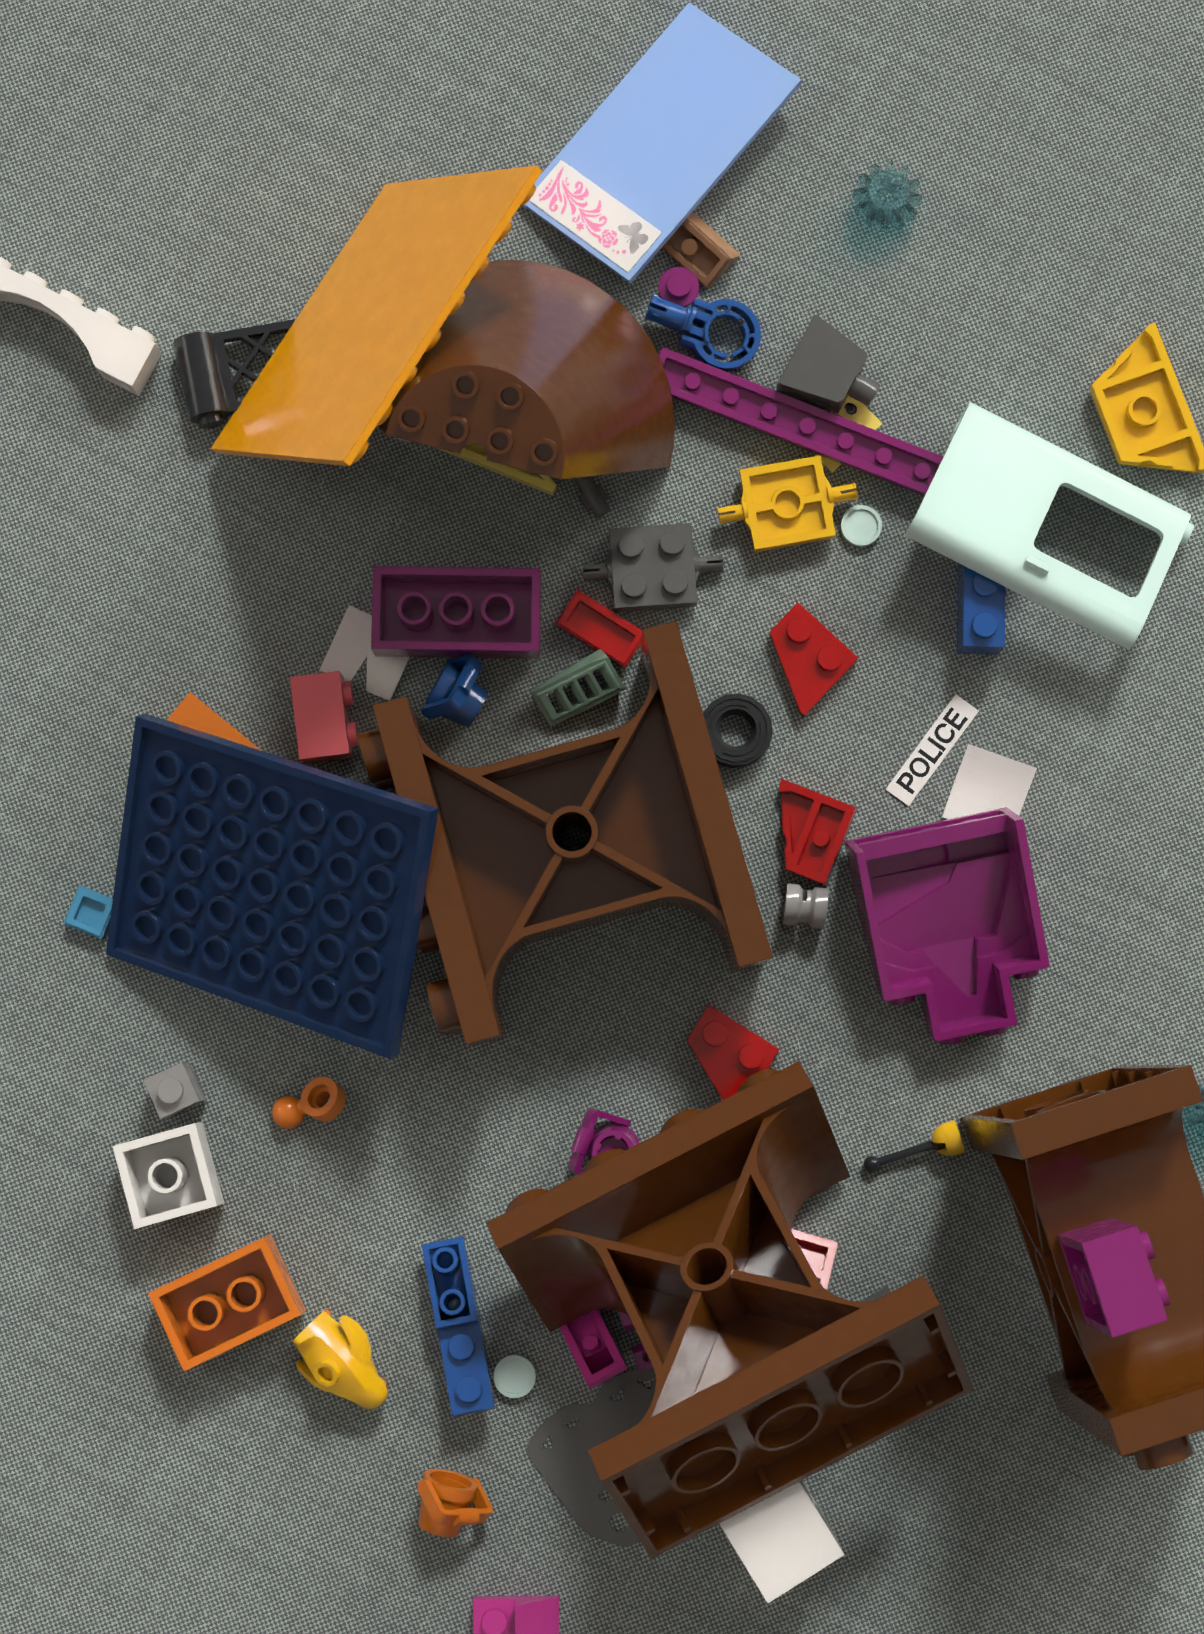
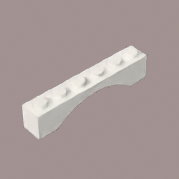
M0 257V301L27 305L49 314L66 325L82 340L89 351L96 369L104 379L140 396L162 355L158 346L154 343L156 338L152 334L137 326H133L132 330H129L119 325L120 319L98 307L96 312H93L82 306L84 301L75 294L64 289L58 294L46 288L48 283L41 277L29 271L21 275L11 270L12 264Z

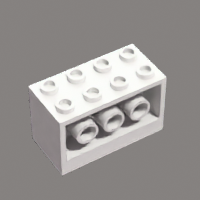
M803 1480L720 1523L721 1528L767 1603H770L844 1556L830 1524Z

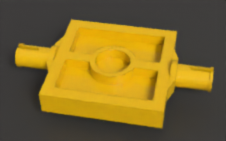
M821 455L739 470L743 493L741 504L717 507V514L720 525L744 520L745 525L750 531L753 551L757 553L834 539L836 536L832 517L834 503L858 500V493L855 483L831 487L824 475Z

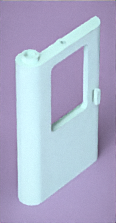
M969 401L951 435L952 440L905 536L1130 650L1146 622L1178 546L1183 547L1193 531L1194 525L1189 523L1191 514ZM1059 487H1067L1156 532L1160 536L1159 547L1136 597H1129L1036 549L1034 540Z

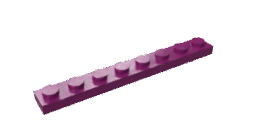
M662 347L659 353L669 380L672 398L919 495L925 496L943 456L667 348Z

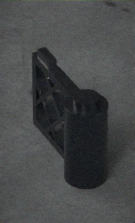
M295 320L213 334L210 332H193L176 338L173 344L190 422L199 424L201 429H210L223 425V419L233 415L242 403L236 401L234 392L236 384L242 376H245L252 382L257 380L258 376L247 370L258 353L270 359L273 353L263 347L270 335L288 332ZM261 337V339L258 341V343H257L256 341H254L253 339H251V338ZM241 340L253 348V350L241 366L227 357L224 343ZM229 367L237 371L233 379L231 378Z

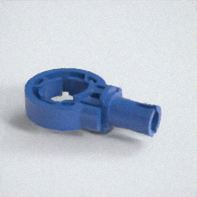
M653 294L648 305V311H646L644 317L646 321L649 320L678 331L677 334L681 335L678 345L691 349L698 361L725 372L735 371L746 365L757 352L761 341V328L757 317L750 308L736 300L720 299L708 303L695 298L692 306L685 308ZM742 317L746 321L740 326L743 336L742 344L737 351L730 355V358L734 359L740 353L744 357L733 362L718 361L726 360L728 353H721L711 345L708 336L709 325L715 320L722 318L730 319L737 323ZM692 322L701 325L702 328L692 325ZM749 341L751 343L750 348L747 347Z

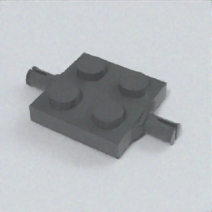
M691 523L609 529L610 553L607 563L583 564L584 582L594 580L609 581V585L614 593L615 612L697 607L696 584L699 573H722L724 571L722 555L698 557V553L693 546Z

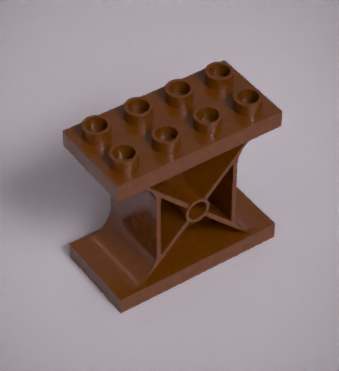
M676 621L642 630L641 661L649 691L641 709L629 722L611 731L481 767H462L449 763L436 755L425 743L419 719L407 696L372 705L378 728L357 734L363 761L371 784L375 783L377 789L384 791L395 788L399 796L439 808L416 949H421L423 954L440 950L447 978L426 984L432 1012L440 1034H445L446 1036L462 1031L466 1045L472 1046L507 1037L499 1011L498 991L505 967L519 950L537 941L658 907H681L702 917L720 938L731 974L763 965L773 958ZM568 827H580L591 836L590 841L584 848L578 851H566L555 843L559 833Z
M799 1061L781 1071L765 1069L752 1074L740 1085L736 1094L705 1110L687 1109L673 1115L662 1126L659 1134L628 1150L610 1149L599 1153L586 1164L583 1173L550 1190L533 1189L520 1194L510 1202L506 1213L486 1222L499 1252L549 1332L589 1313L593 1309H612L625 1313L630 1317L655 1372L656 1386L653 1400L639 1424L587 1451L602 1484L651 1559L973 1391L941 1305L924 1276L873 1302L846 1300L830 1293L822 1286L792 1233V1225L796 1213L803 1202L851 1177L815 1088Z
M1191 1065L1116 1066L961 1117L971 1149L990 1153L998 1167L1031 1260L1062 1359L1063 1370L1047 1375L1057 1408L1120 1456H1135L1140 1470L1157 1469L1187 1459L1194 1453L1188 1435L1204 1430V1195L1188 1151L1182 1122L1184 1107L1203 1102ZM1108 1218L1137 1225L1139 1232L1146 1231L1155 1254V1259L1149 1260L1154 1278L1162 1279L1170 1299V1306L1164 1307L1168 1318L1167 1321L1113 1338L1086 1324L1057 1235Z

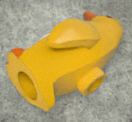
M325 1309L292 1341L304 1361H297V1369L313 1386L354 1402L368 1410L380 1407L387 1400V1380L380 1377L376 1370L367 1334L349 1316H341L339 1323L331 1317L330 1311Z

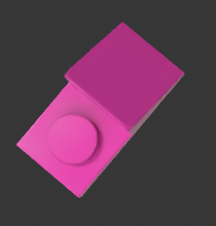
M593 1309L589 1313L559 1327L589 1389L628 1369L624 1356L615 1343L598 1309Z
M559 1595L474 1596L473 1634H559Z

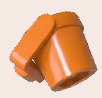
M429 1469L424 1472L423 1479L418 1483V1492L421 1496L418 1526L433 1535L455 1537L460 1533L462 1526L484 1523L493 1512V1507L477 1478H469L466 1475L445 1469ZM471 1502H473L475 1507L469 1508Z

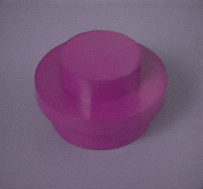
M674 267L667 270L659 280L658 291L660 298L682 307L691 305L699 293V282L696 275L684 267Z

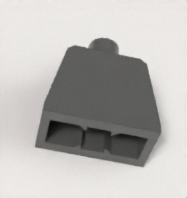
M814 315L778 380L776 391L833 413H839L848 396L870 406L880 388V384L860 374L866 363L867 353L822 318Z

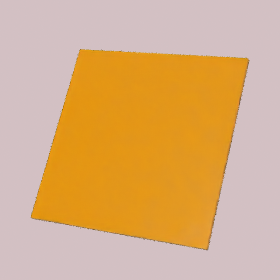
M537 165L385 184L210 449L216 454L339 466H351L352 463L359 461L368 449L369 442L367 440L375 427L383 424L393 410V404L391 403L400 389L405 388L416 376L417 367L415 366L424 352L431 350L440 339L441 331L439 329L447 317L454 314L465 300L463 292L471 280L477 278L489 263L487 256L493 246L504 239L513 225L512 217L518 208L526 204L536 191L535 182L542 173V170Z

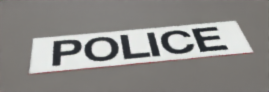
M955 694L887 786L886 790L907 806H910L979 710Z

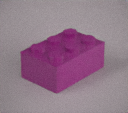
M1108 1218L1057 1234L1087 1325L1113 1338L1168 1320L1164 1307L1170 1306V1299L1162 1279L1154 1278L1149 1260L1155 1259V1254L1146 1231L1139 1232L1137 1225Z

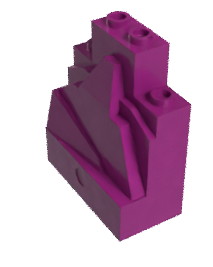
M1007 807L845 840L844 843L863 936L868 944L877 992L883 1001H890L892 1005H901L914 1001L915 995L920 994L927 1032L935 1042L940 1041L944 1045L963 1042L966 1039L965 1035L980 1032L983 1036L999 1035L1007 1031L1006 1027L1018 1025L1009 976L1014 975L1015 979L1031 978L1039 974V969L1050 967L1024 819Z

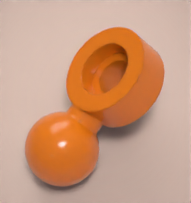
M324 1076L317 1077L305 1086L301 1099L291 1095L279 1098L272 1107L273 1120L279 1127L284 1129H293L299 1126L306 1114L320 1122L331 1121L344 1108L346 1101L345 1091L342 1086L332 1079Z

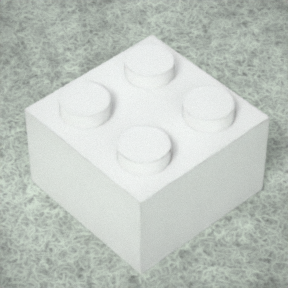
M203 1122L193 1123L113 1146L134 1229L224 1204Z

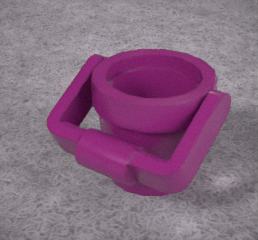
M597 1109L586 1111L582 1125L578 1127L571 1148L573 1152L569 1162L570 1171L577 1175L583 1173L581 1167L585 1155H588L590 1161L593 1157L606 1150H628L639 1144L637 1135L632 1129L626 1127H630L631 1120ZM598 1117L619 1123L607 1124L593 1131Z

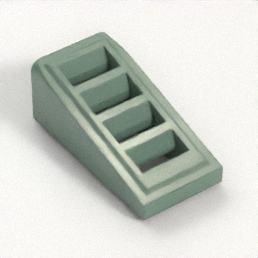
M599 649L530 690V693L549 726L552 727L625 690V686L608 656ZM597 669L600 670L606 680L601 685L598 684L592 673ZM583 676L591 688V691L586 694L577 679ZM567 684L570 685L577 698L571 703L562 689V686ZM554 691L562 705V708L555 711L546 695Z

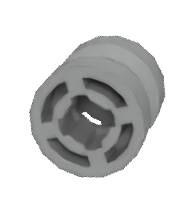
M787 883L782 909V925L795 926L797 923L802 922L807 923L810 928L823 930L827 915L829 889L815 887L813 890H803L800 885Z

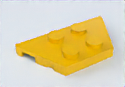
M1156 323L1149 324L1138 338L1089 388L1118 464L1204 474V447Z

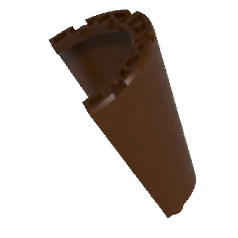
M525 260L490 261L485 270L477 278L471 280L463 292L465 294L463 304L454 314L447 317L439 329L441 331L440 339L431 350L424 352L415 366L417 367L416 376L405 388L400 389L391 403L393 404V410L383 424L379 425L385 435L459 454L466 445L475 443L484 448L487 461L558 479L670 467L675 437V416L669 380L654 344L635 317L618 300H615L590 280L550 264Z

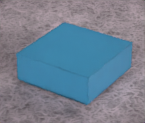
M79 885L63 924L104 940L109 930L113 898Z

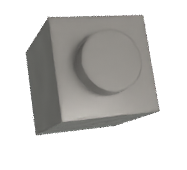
M181 1062L143 1080L160 1119L170 1118L206 1101L190 1062Z

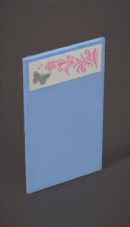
M688 3L542 172L535 182L536 191L534 195L523 205V208L531 211L620 276L623 281L631 284L799 88L802 81L797 75L792 74L699 10L696 6Z

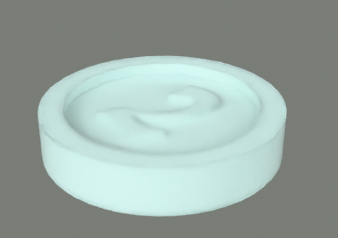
M854 506L843 515L840 524L841 534L853 546H869L878 539L881 533V518L869 506Z
M513 1354L504 1357L498 1362L494 1370L495 1386L506 1397H523L532 1390L535 1384V1368L531 1361L522 1355Z

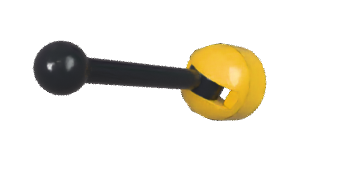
M952 1120L936 1127L931 1141L879 1158L868 1156L864 1160L863 1166L866 1171L874 1173L882 1165L931 1149L944 1156H954L965 1152V1148L956 1122Z

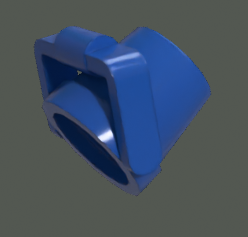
M472 653L447 660L422 707L421 713L430 719L442 716L469 728L488 694V691L475 683L482 668V663Z

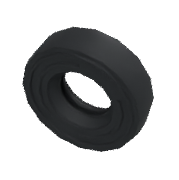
M740 693L723 695L712 701L703 712L717 764L730 768L747 767L758 761L769 748L773 735L772 721L765 707L753 697ZM731 715L742 716L751 725V737L747 743L741 746L734 747L728 745L720 736V724Z

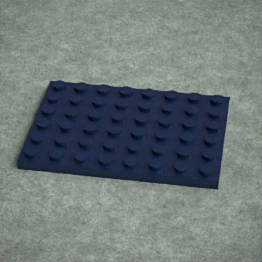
M149 714L136 716L106 955L391 1059L397 1056L400 1050L439 808Z

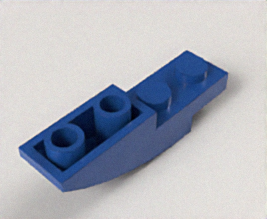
M464 1237L421 1244L452 1416L458 1417L496 1409L489 1374L486 1345Z

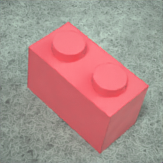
M340 671L290 677L299 760L306 764L353 758L352 747L359 746L356 722H349L347 706L354 705L351 681H344Z

